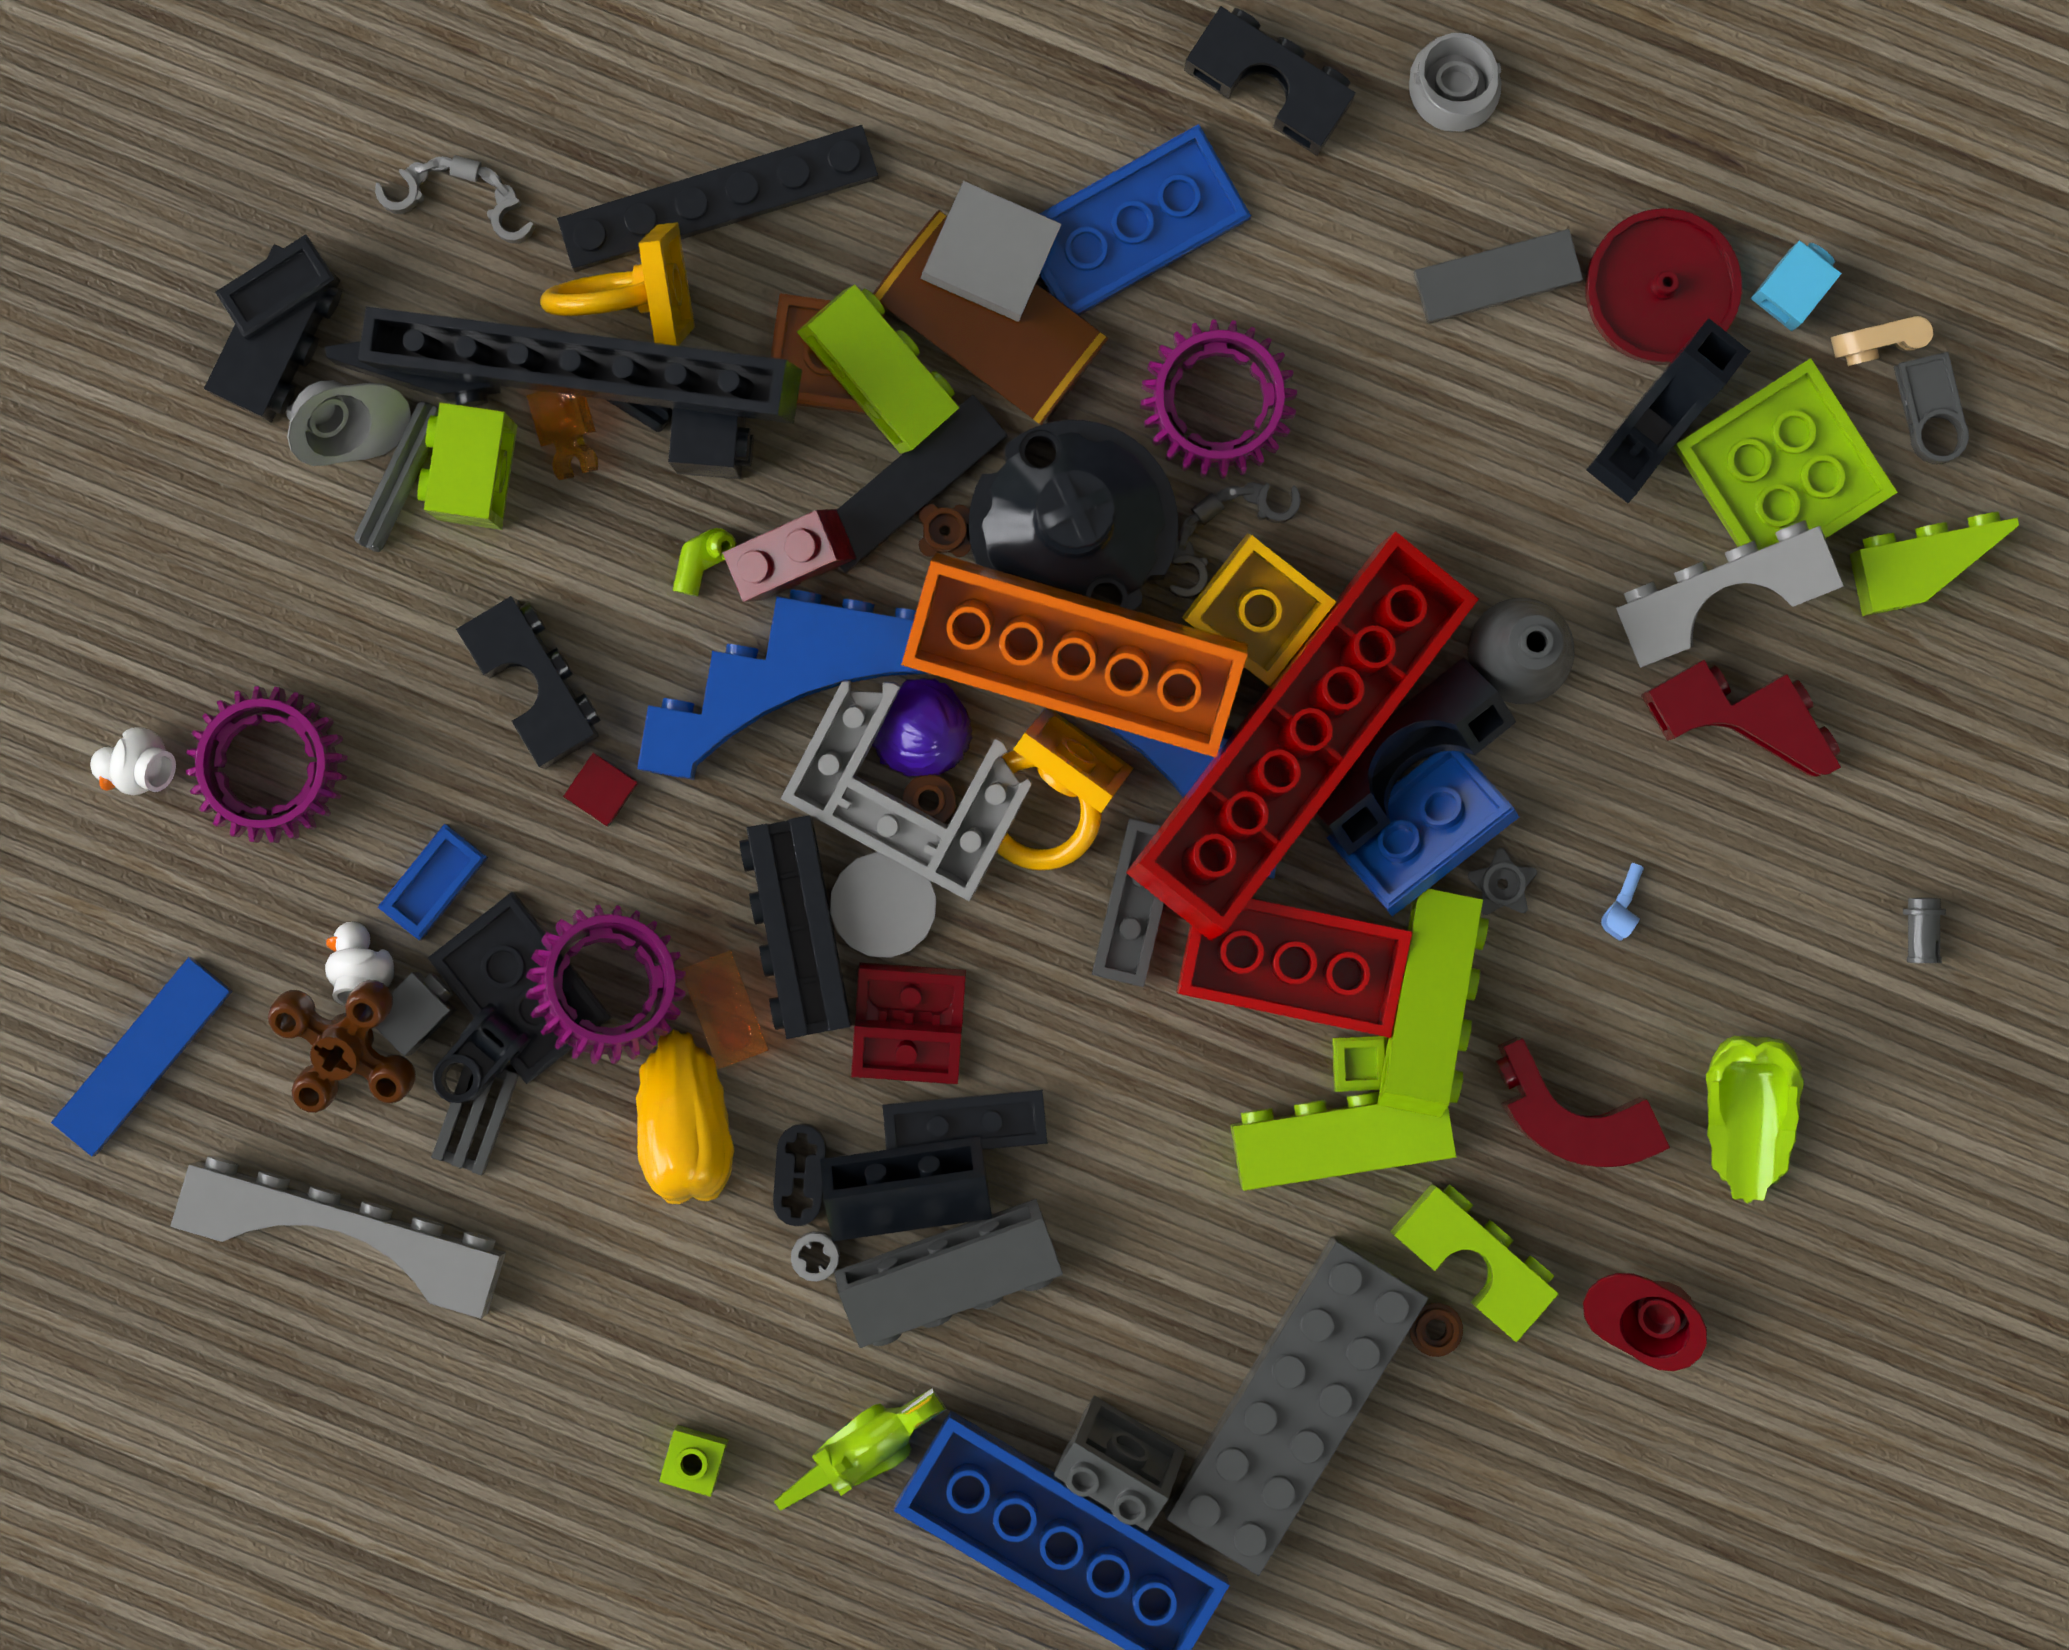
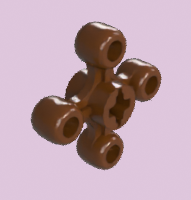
M366 980L359 983L347 998L345 1004L346 1013L337 1015L332 1020L321 1017L316 1012L312 998L300 990H289L282 993L271 1005L268 1013V1023L277 1035L291 1039L302 1037L312 1045L310 1051L312 1065L307 1066L297 1076L291 1090L292 1098L300 1109L313 1113L326 1109L337 1095L339 1080L348 1078L352 1073L366 1078L372 1095L384 1103L399 1102L410 1092L416 1080L413 1064L401 1055L391 1054L383 1056L372 1048L374 1041L372 1028L379 1026L387 1018L393 1006V995L384 983L377 980Z

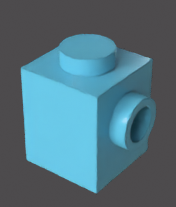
M1799 240L1789 249L1750 299L1790 331H1793L1803 323L1842 273L1833 267L1835 260L1826 250L1815 243H1809L1806 246Z

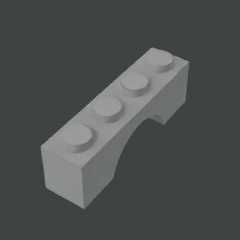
M1806 520L1775 532L1779 542L1761 550H1758L1754 540L1725 552L1728 563L1708 571L1705 562L1702 561L1675 572L1674 575L1678 583L1657 591L1653 581L1624 593L1627 604L1617 607L1616 610L1640 668L1691 648L1693 646L1694 624L1701 607L1709 597L1725 587L1744 583L1761 585L1778 593L1792 607L1844 587L1821 526L1809 530Z

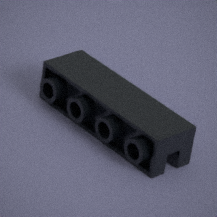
M808 815L792 818L788 821L746 827L748 839L740 840L739 844L745 872L755 871L758 892L749 893L754 923L755 925L764 923L768 944L759 946L765 977H775L778 997L769 998L775 1030L785 1029L786 1039L851 1027L852 1022L813 817Z

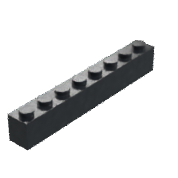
M367 306L358 361L382 371L794 424L802 374V369L784 359Z

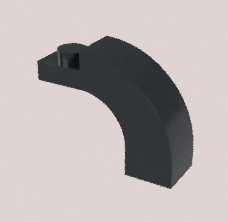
M1708 318L1614 431L1586 471L1626 503H1629L1687 428L1727 384L1751 351Z

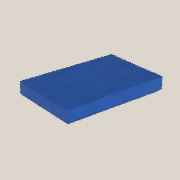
M1443 751L1434 753L1393 786L1388 802L1391 823L1354 853L1348 856L1330 835L1327 837V840L1393 917L1517 820L1519 816L1514 807L1464 752Z

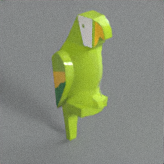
M933 1388L902 1407L885 1408L881 1403L869 1407L830 1437L814 1453L812 1458L816 1465L777 1497L774 1503L781 1511L828 1484L842 1496L850 1491L853 1486L894 1468L909 1456L912 1450L909 1441L914 1430L947 1408Z

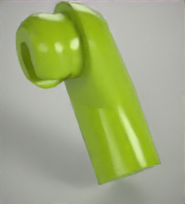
M713 528L685 542L681 549L672 591L698 597L704 570L725 561L722 552L737 546L735 537L722 528Z

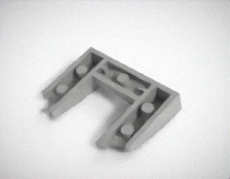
M843 680L780 799L970 901L1033 784L1032 780L1027 778L1023 782H1019L1001 756L1009 748L1003 740L996 737L949 826L856 776L902 685L896 682H883V692L851 691V680Z

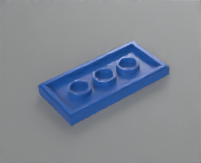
M1198 124L1039 213L1061 224L1039 276L1050 294L1078 315H1081L1251 219V214L1201 126Z

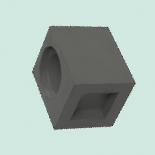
M412 972L392 992V1009L387 1018L375 1028L403 1056L412 1055L457 1010L448 1001L454 994L432 972L426 977L420 972Z

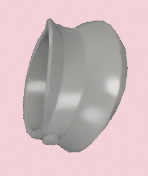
M1450 33L1438 37L1417 54L1410 69L1409 91L1413 105L1421 117L1435 128L1444 131L1462 132L1478 127L1491 116L1499 103L1502 87L1500 63H1496L1493 52L1482 40L1472 35Z

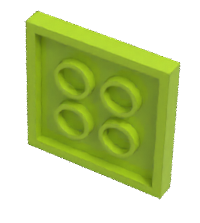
M1811 358L1673 446L1737 547L1755 540L1758 550H1761L1779 542L1775 532L1806 520L1809 530L1821 526L1826 539L1898 493Z

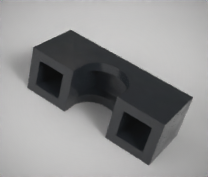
M1220 6L1186 58L1184 71L1229 99L1237 85L1250 75L1264 74L1274 78L1282 86L1286 102L1278 113L1273 128L1318 156L1352 104L1356 92L1348 88L1351 84L1350 81L1343 74L1329 66H1323L1322 70L1304 60L1303 58L1306 53L1292 41L1284 37H1279L1275 41L1259 31L1261 24L1247 12L1234 8L1231 13Z
M510 596L456 630L484 676L492 678L510 667L517 666L528 668L535 676L538 684V696L534 705L526 713L511 722L540 768L547 769L600 737L593 725L601 721L585 693L576 698L566 681L567 678L573 675V672L557 647L550 652L539 636V633L546 628L532 604L527 602L521 606L517 599Z

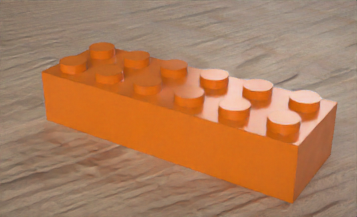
M936 553L930 561L901 665L1216 758L1248 654V644Z

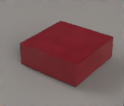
M592 753L563 797L609 827L639 783L597 754Z

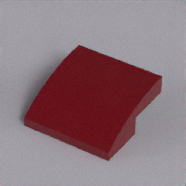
M860 962L851 1077L958 1084L966 970Z

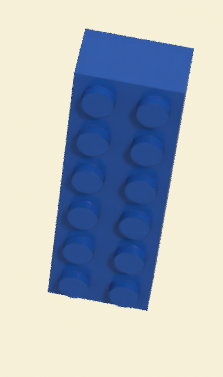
M950 1410L894 1507V1512L1124 1650H1192L1230 1586L1227 1575L1150 1529L1146 1531L1136 1524L1127 1525L1122 1523L1106 1506L1089 1496L1082 1497L1071 1492L1061 1479L1054 1476L1052 1470Z

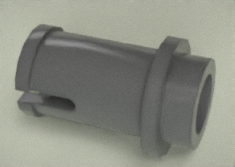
M1908 898V908L1903 909V914L1908 915L1907 962L1942 963V957H1940V915H1946V909H1941V898Z

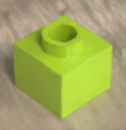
M677 1425L673 1431L659 1482L711 1497L729 1440ZM688 1454L697 1455L702 1461V1469L696 1473L686 1471L682 1464L683 1457Z

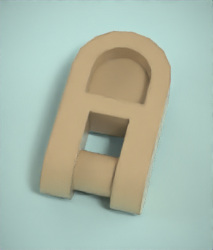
M1914 316L1831 337L1835 358L1846 356L1847 364L1851 366L1879 359L1877 348L1893 344L1902 351H1913L1922 348L1932 340L1933 327L1926 318Z

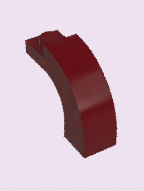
M1515 1037L1498 1045L1502 1054V1058L1495 1061L1498 1071L1507 1088L1510 1090L1517 1086L1520 1093L1501 1104L1515 1126L1529 1140L1545 1151L1581 1165L1617 1167L1640 1162L1670 1148L1647 1099L1638 1097L1611 1111L1598 1115L1574 1114L1563 1108L1551 1096L1523 1038Z

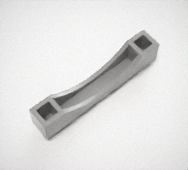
M207 1156L205 1163L196 1162L188 1166L170 1227L220 1242L249 1231L273 1226L309 1225L339 1231L368 1243L392 1259L415 1282L429 1304L480 1319L489 1312L506 1252L493 1249L496 1240L472 1232H465L463 1239L442 1233L443 1224L414 1216L411 1224L391 1218L392 1209L371 1202L362 1201L360 1209L339 1203L341 1194L315 1186H310L308 1193L288 1188L290 1179L265 1171H259L257 1178L237 1173L239 1164L215 1156Z

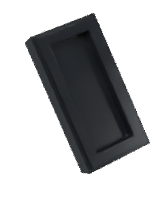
M305 234L215 293L243 337L248 340L338 281L309 236Z

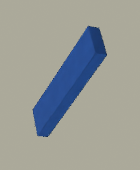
M188 957L51 1123L91 1157L96 1156L233 991L194 958Z

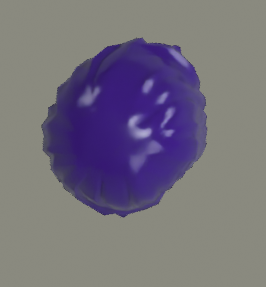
M925 678L907 679L902 683L872 747L875 748L881 764L888 765L894 771L902 772L904 776L939 775L954 768L964 759V755L969 750V744L973 738L971 721L966 708L946 683H940L935 678L933 680Z

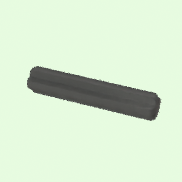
M423 401L417 404L354 536L355 541L359 545L375 552H380L383 549L431 449L426 447V429L430 415L438 416V407Z

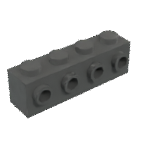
M1037 1199L992 1214V1219L972 1221L834 1271L838 1294L859 1348L870 1344L874 1346L887 1345L897 1340L903 1332L920 1326L932 1328L942 1325L953 1314L972 1307L974 1309L992 1307L1000 1302L1003 1296L1022 1289L1025 1291L1039 1290L1049 1285L1053 1278L1063 1275Z

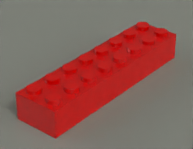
M1395 531L1373 551L1336 599L1334 606L1271 686L1268 687L1218 752L1217 757H1214L1126 873L1210 941L1225 933L1479 598Z

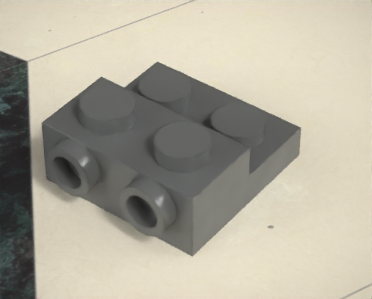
M1094 1395L1083 1412L1075 1434L1063 1451L1054 1476L1061 1479L1074 1494L1082 1497L1089 1496L1109 1508L1111 1513L1122 1523L1127 1525L1136 1524L1148 1531L1169 1499L1186 1450Z

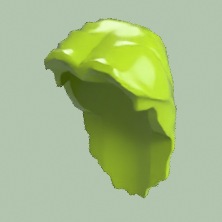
M1747 1035L1727 1038L1719 1045L1711 1059L1706 1074L1708 1090L1707 1136L1712 1147L1711 1166L1719 1173L1721 1180L1729 1184L1732 1198L1734 1200L1743 1199L1747 1204L1753 1200L1763 1201L1766 1197L1767 1189L1772 1184H1777L1779 1179L1788 1173L1790 1155L1796 1142L1800 1098L1804 1080L1801 1073L1802 1068L1795 1050L1781 1039Z

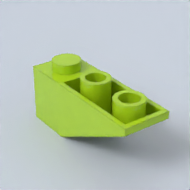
M1997 511L1967 518L1968 528L1949 531L1947 522L1916 528L1917 538L1896 542L1895 533L1863 539L1864 549L1849 554L1862 617L1913 607L1926 602L2019 526L2018 517L2001 521L2000 513Z

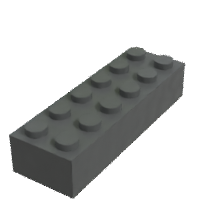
M1331 1237L1165 1508L1166 1519L1259 1576L1424 1307L1428 1297Z

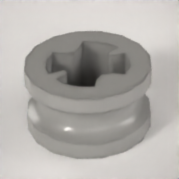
M823 1232L804 1234L796 1241L791 1251L793 1269L800 1277L807 1281H820L828 1278L835 1271L839 1263L840 1252L835 1241L832 1242V1237ZM813 1241L824 1244L823 1253L831 1257L830 1263L826 1268L823 1264L819 1265V1271L807 1269L808 1260L800 1256L802 1247L806 1245L808 1249H811V1242Z

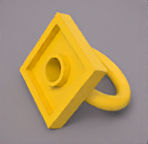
M678 222L656 225L638 243L642 264L634 265L633 271L595 275L555 285L542 294L540 298L542 309L549 314L557 316H579L619 311L637 306L640 313L650 312L655 343L679 346L695 328Z
M1045 708L1020 738L1013 751L1004 754L1002 758L1013 773L1026 768L1038 767V773L1041 778L1053 789L1069 797L1078 796L1081 809L1079 824L1073 835L1066 842L1050 849H1034L1024 846L1007 833L997 853L1007 861L1031 870L1058 869L1076 861L1091 847L1100 828L1102 811L1134 768L1054 710Z

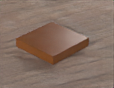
M780 293L770 358L787 360L802 369L797 405L867 415L796 332L831 300Z

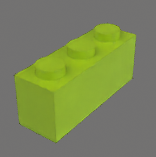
M854 284L843 290L796 332L897 451L902 454L913 450L957 411L959 406L951 398L955 393L948 381L936 371L930 373L917 358L920 351L914 341L902 330L895 332L882 317L885 309L876 296L865 288L860 291Z

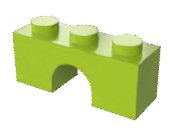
M1431 1184L1392 1228L1390 1233L1434 1271L1454 1252L1460 1250L1478 1252L1485 1261L1487 1278L1483 1288L1470 1303L1517 1343L1559 1294L1549 1285V1282L1555 1276L1531 1255L1524 1263L1508 1249L1514 1240L1494 1222L1489 1220L1482 1227L1467 1214L1474 1205L1450 1184L1443 1192L1437 1186Z

